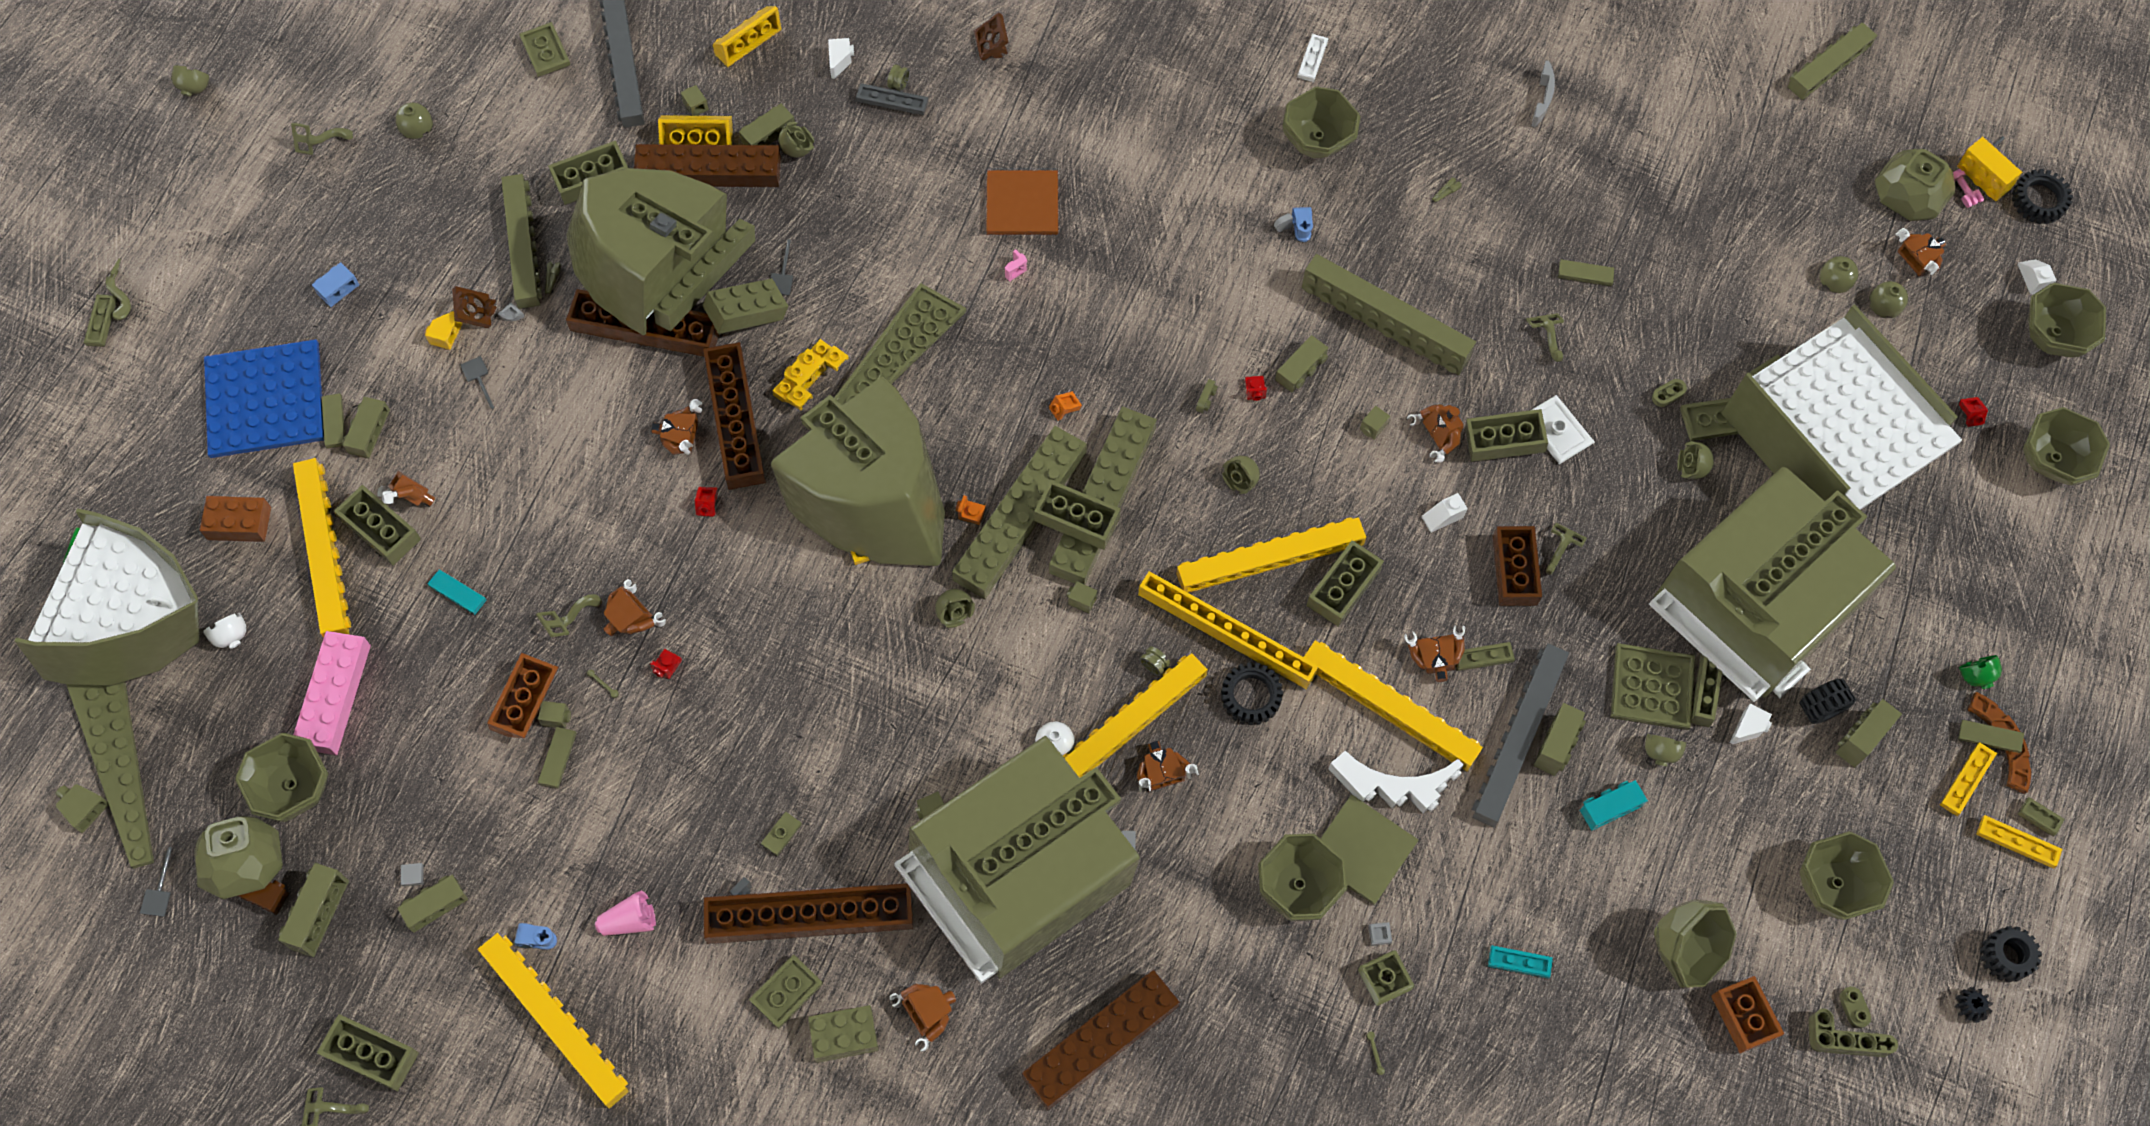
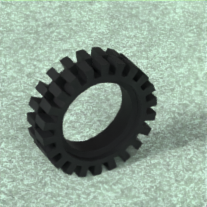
M2034 169L2031 172L2028 171L2020 178L2013 188L2011 200L2015 201L2013 204L2014 208L2019 207L2017 210L2019 214L2024 212L2023 218L2026 219L2027 216H2030V222L2037 219V224H2041L2042 221H2044V224H2049L2050 221L2053 223L2059 220L2069 209L2073 199V195H2070L2072 189H2067L2069 187L2068 182L2062 183L2065 180L2063 177L2060 179L2056 178L2059 175L2055 172L2052 176L2050 175L2051 170H2047L2044 174V169H2039L2038 172ZM2032 185H2042L2049 188L2057 198V205L2053 208H2042L2035 205L2027 195V188Z
M1247 662L1246 666H1243L1242 663L1238 665L1237 669L1234 667L1231 669V673L1228 672L1221 690V701H1223V708L1227 709L1226 713L1233 715V720L1239 719L1241 724L1248 722V725H1253L1256 722L1257 725H1260L1262 721H1269V718H1273L1276 711L1278 712L1283 696L1282 683H1279L1280 678L1278 675L1274 676L1272 669L1270 671L1267 670L1268 666L1266 665L1259 667L1260 663L1255 662V665H1251V662ZM1247 678H1255L1262 681L1270 693L1268 703L1256 710L1242 707L1234 697V688L1238 682Z

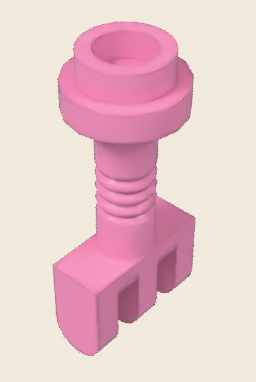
M1959 169L1953 172L1954 182L1957 181L1965 193L1961 198L1964 205L1969 208L1972 205L1983 202L1984 197L1979 189L1972 192L1964 179L1966 173Z

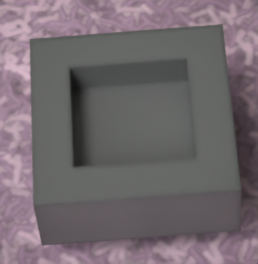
M660 212L650 223V229L667 237L676 227L677 221Z
M743 877L730 891L731 896L750 894L752 885Z

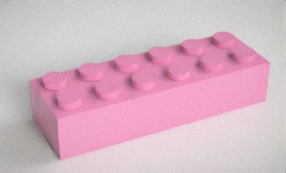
M329 631L325 633L293 734L311 739L318 753L338 754L371 646L365 637Z

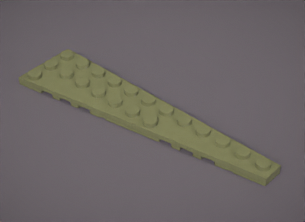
M920 283L834 399L843 406L880 377H885L892 384L966 313V308Z
M122 682L112 686L66 684L130 866L135 869L154 863L126 683Z

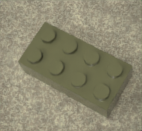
M616 140L548 165L564 205L577 201L584 179L628 168Z
M773 279L708 291L702 305L718 334L781 321L789 307Z
M1542 409L1466 419L1465 432L1471 462L1543 453L1547 450L1548 438Z
M1050 480L1034 510V521L1105 550L1120 519L1121 509Z
M361 485L334 510L340 521L392 566L421 540L413 527L364 485Z
M1352 540L1311 593L1306 606L1339 627L1381 571L1384 561Z
M314 863L313 867L308 870L307 880L298 891V899L289 910L288 920L285 926L280 929L278 939L289 949L311 957L315 956L349 883V880L338 870L318 863Z
M338 1014L317 1054L398 1092L419 1052L412 1047Z

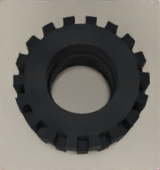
M1842 678L1831 680L1813 689L1802 697L1799 704L1811 724H1818L1849 709L1856 702V698Z
M2007 926L1986 937L1987 939L1982 943L1984 947L1980 949V953H1983L1981 961L1986 963L1984 965L1985 969L1989 968L1991 971L1990 975H1997L1998 980L2002 981L2005 979V982H2016L2031 975L2038 969L2037 966L2041 963L2039 957L2042 956V952L2038 951L2039 943L2034 942L2036 938L2033 935L2029 936L2027 930L2021 931L2020 927L2017 926L2014 928ZM2004 945H2008L2016 951L2018 964L2012 963L2006 958L2003 952Z

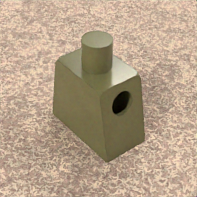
M75 784L71 789L63 785L56 791V795L61 798L56 807L67 821L81 833L109 806L108 801L100 795L78 784Z

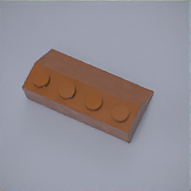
M521 653L487 722L489 729L507 737L525 739L558 667Z

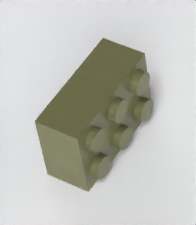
M1884 699L1878 703L1873 702L1861 714L1860 719L1848 730L1849 732L1837 743L1839 748L1835 753L1855 768L1871 753L1902 713Z
M1565 703L1561 705L1554 716L1533 764L1534 767L1554 776L1558 771H1563L1565 765L1570 760V753L1579 739L1577 736L1586 723L1583 720L1585 712Z
M871 1005L808 1017L816 1063L879 1051Z

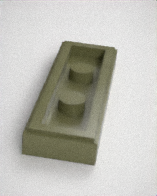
M1561 259L1559 262L1558 278L1612 286L1614 268Z
M96 295L84 339L86 346L105 347L117 298L114 295Z
M339 393L322 396L325 447L343 446L345 427L342 395Z
M1507 642L1465 649L1460 662L1456 665L1457 671L1514 662L1515 658L1511 643Z
M1966 720L1961 721L1958 740L1974 744L1980 742L1988 747L2021 753L2024 733Z
M556 727L538 781L539 785L559 789L577 734L576 731Z

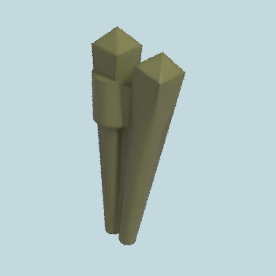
M1452 177L1432 200L1437 202L1456 192L1462 187V183H1456V178Z
M552 262L547 263L545 294H550L561 270L559 262L555 263V265Z

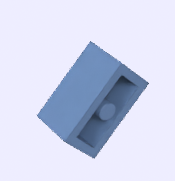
M340 262L332 267L324 276L318 278L312 286L316 293L332 307L358 287L359 283L356 277Z

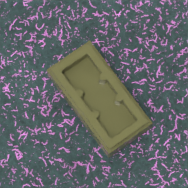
M2030 797L2025 799L2017 815L2053 837L2058 833L2065 820Z
M785 812L761 842V845L778 857L802 826V823Z

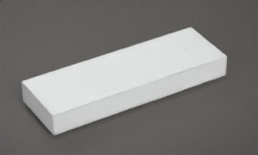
M1312 34L1297 78L1310 82L1315 81L1329 38Z

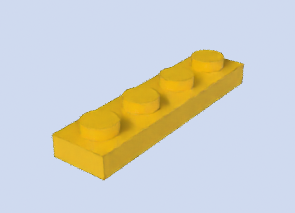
M1980 742L1976 744L1941 801L1940 806L1955 816L1960 815L1997 753Z
M1986 815L1981 818L1976 835L2053 869L2057 867L2062 849Z

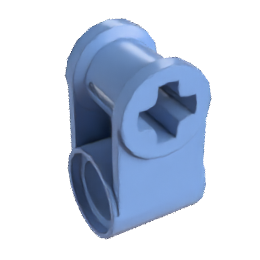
M1311 207L1292 208L1295 237L1300 242H1307L1311 238V230L1313 229Z
M526 923L518 924L514 941L515 946L550 950L556 945L557 937L548 927L534 926Z

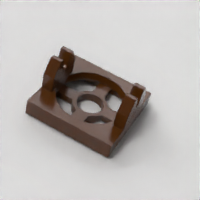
M997 13L974 30L979 56L984 61L990 56L1003 58L1002 53L1008 54L1005 45L1009 41L1003 15ZM1000 33L999 41L994 43L996 35ZM988 34H992L991 39L987 40ZM986 42L989 43V49L984 47Z
M455 286L452 289L454 321L489 329L491 327V316L497 306H494L496 300L489 299V294ZM474 298H477L482 303L483 308L478 307L474 303ZM467 305H472L475 312H470L467 309ZM475 314H484L482 318L475 319Z

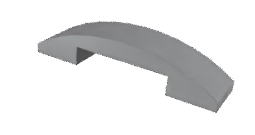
M1545 61L1539 84L1546 86L1543 104L1537 103L1531 127H1536L1543 120L1554 94L1555 77L1549 61Z

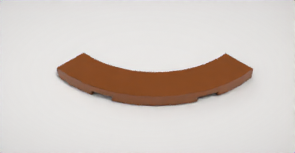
M1978 692L1973 694L1967 709L1968 711L1983 719L1990 726L2020 732L2011 717L1998 708L1995 702ZM2023 739L2021 753L2005 750L2009 765L2006 786L2026 794L2031 782V768L2029 762L2030 754L2027 744Z

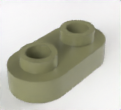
M1208 379L1198 401L1197 412L1202 414L1204 411L1208 412L1211 405L1210 398L1215 396L1218 389L1216 381Z
M1673 379L1654 391L1652 401L1659 407H1665L1683 397L1687 386L1684 381Z
M1852 986L1842 990L1840 1002L1849 1023L1858 1029L1868 1026L1871 1022V1014L1861 991ZM1850 994L1855 996V1000L1850 998ZM1859 1013L1863 1015V1020L1858 1017Z

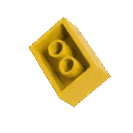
M1981 137L1966 150L1957 165L1976 186H1979L1986 192L1988 197L1995 201L2009 192L2022 174L2020 169L1984 137Z

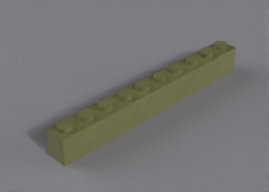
M1702 653L1700 655L1693 699L1691 723L1709 728L1715 721L1722 671Z

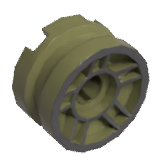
M894 64L888 76L887 86L903 92L909 80L910 69L906 67L901 68L900 65Z
M1152 646L1148 647L1146 654L1139 658L1143 667L1156 676H1161L1164 672L1163 669L1170 665L1169 659H1165L1166 655Z

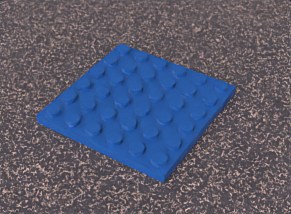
M317 339L204 356L207 448L210 458L324 441L320 354Z

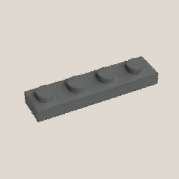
M860 83L856 101L924 116L928 97Z

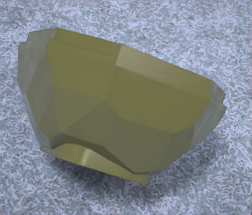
M1315 86L1286 104L1282 127L1287 139L1300 153L1311 158H1325L1339 152L1357 139L1361 116L1339 90Z
M1925 149L1903 150L1893 155L1875 179L1881 203L1909 221L1937 218L1955 193L1953 172L1947 162Z
M2059 283L2049 284L2031 296L2028 314L2030 338L2037 348L2047 354L2070 358L2085 355L2105 341L2106 306L2089 289Z
M2062 407L2036 415L2023 450L2027 462L2034 471L2059 483L2074 486L2091 481L2099 476L2110 443L2097 421Z
M281 733L245 753L235 781L253 815L286 822L319 803L327 783L328 772L311 739ZM294 782V786L289 788V784Z
M239 816L209 825L198 838L194 851L197 886L221 899L264 889L282 869L283 865L278 830L251 816Z
M1850 831L1812 842L1799 871L1802 887L1817 911L1839 920H1847L1883 909L1894 884L1878 845ZM1834 881H1838L1839 886H1836Z
M1314 833L1285 834L1258 863L1261 896L1272 908L1289 921L1320 920L1348 889L1345 860ZM1301 882L1303 887H1297L1296 883Z
M1696 899L1673 907L1659 921L1654 930L1660 958L1678 985L1687 988L1705 987L1730 960L1737 935L1724 904Z

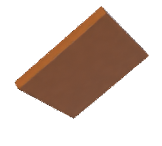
M987 170V235H1058V170Z

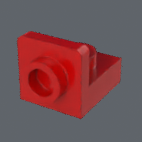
M1264 376L1245 377L1247 400L1259 401L1265 399L1267 387H1265Z
M1979 397L1960 399L1959 406L1967 415L1966 426L1971 427L1985 424L1988 409Z
M698 487L695 497L697 516H715V503L718 495L716 487Z
M664 649L656 662L652 661L650 663L653 669L652 672L660 678L664 676L670 679L681 663L682 658Z

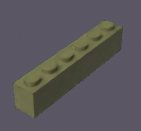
M1863 22L1857 27L1853 26L1847 35L1840 36L1834 45L1830 44L1825 49L1824 53L1817 54L1811 63L1807 62L1800 72H1794L1790 77L1791 81L1788 88L1800 99L1804 100L1870 48L1878 35Z

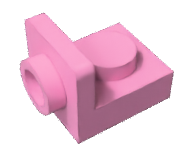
M1016 249L1013 251L1014 261L1009 262L1005 267V277L1009 282L1027 271V259L1024 254H1020Z

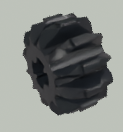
M1974 987L1961 990L1960 995L1955 998L1958 1002L1955 1004V1008L1961 1010L1958 1016L1965 1015V1021L1968 1022L1972 1019L1973 1023L1986 1020L1988 1018L1987 1015L1992 1013L1989 1007L1992 1006L1993 1002L1987 1001L1989 994L1982 995V989L1975 990Z

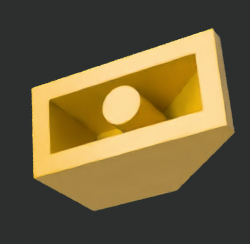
M454 311L433 319L430 326L426 328L425 336L429 344L450 350L463 323L454 321Z

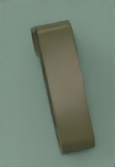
M1820 1009L1809 1017L1810 1046L1817 1052L1886 1057L1898 1049V1042L1892 1035L1835 1030L1834 1016L1828 1009ZM1818 1015L1823 1017L1825 1024L1819 1022ZM1819 1036L1825 1039L1826 1045L1820 1043ZM1840 1038L1846 1041V1047L1840 1043ZM1861 1040L1867 1043V1049L1861 1045Z

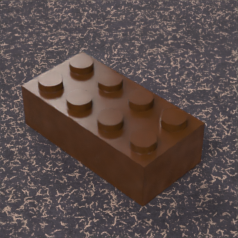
M1497 526L1492 537L1499 606H1538L1542 598L1535 526Z

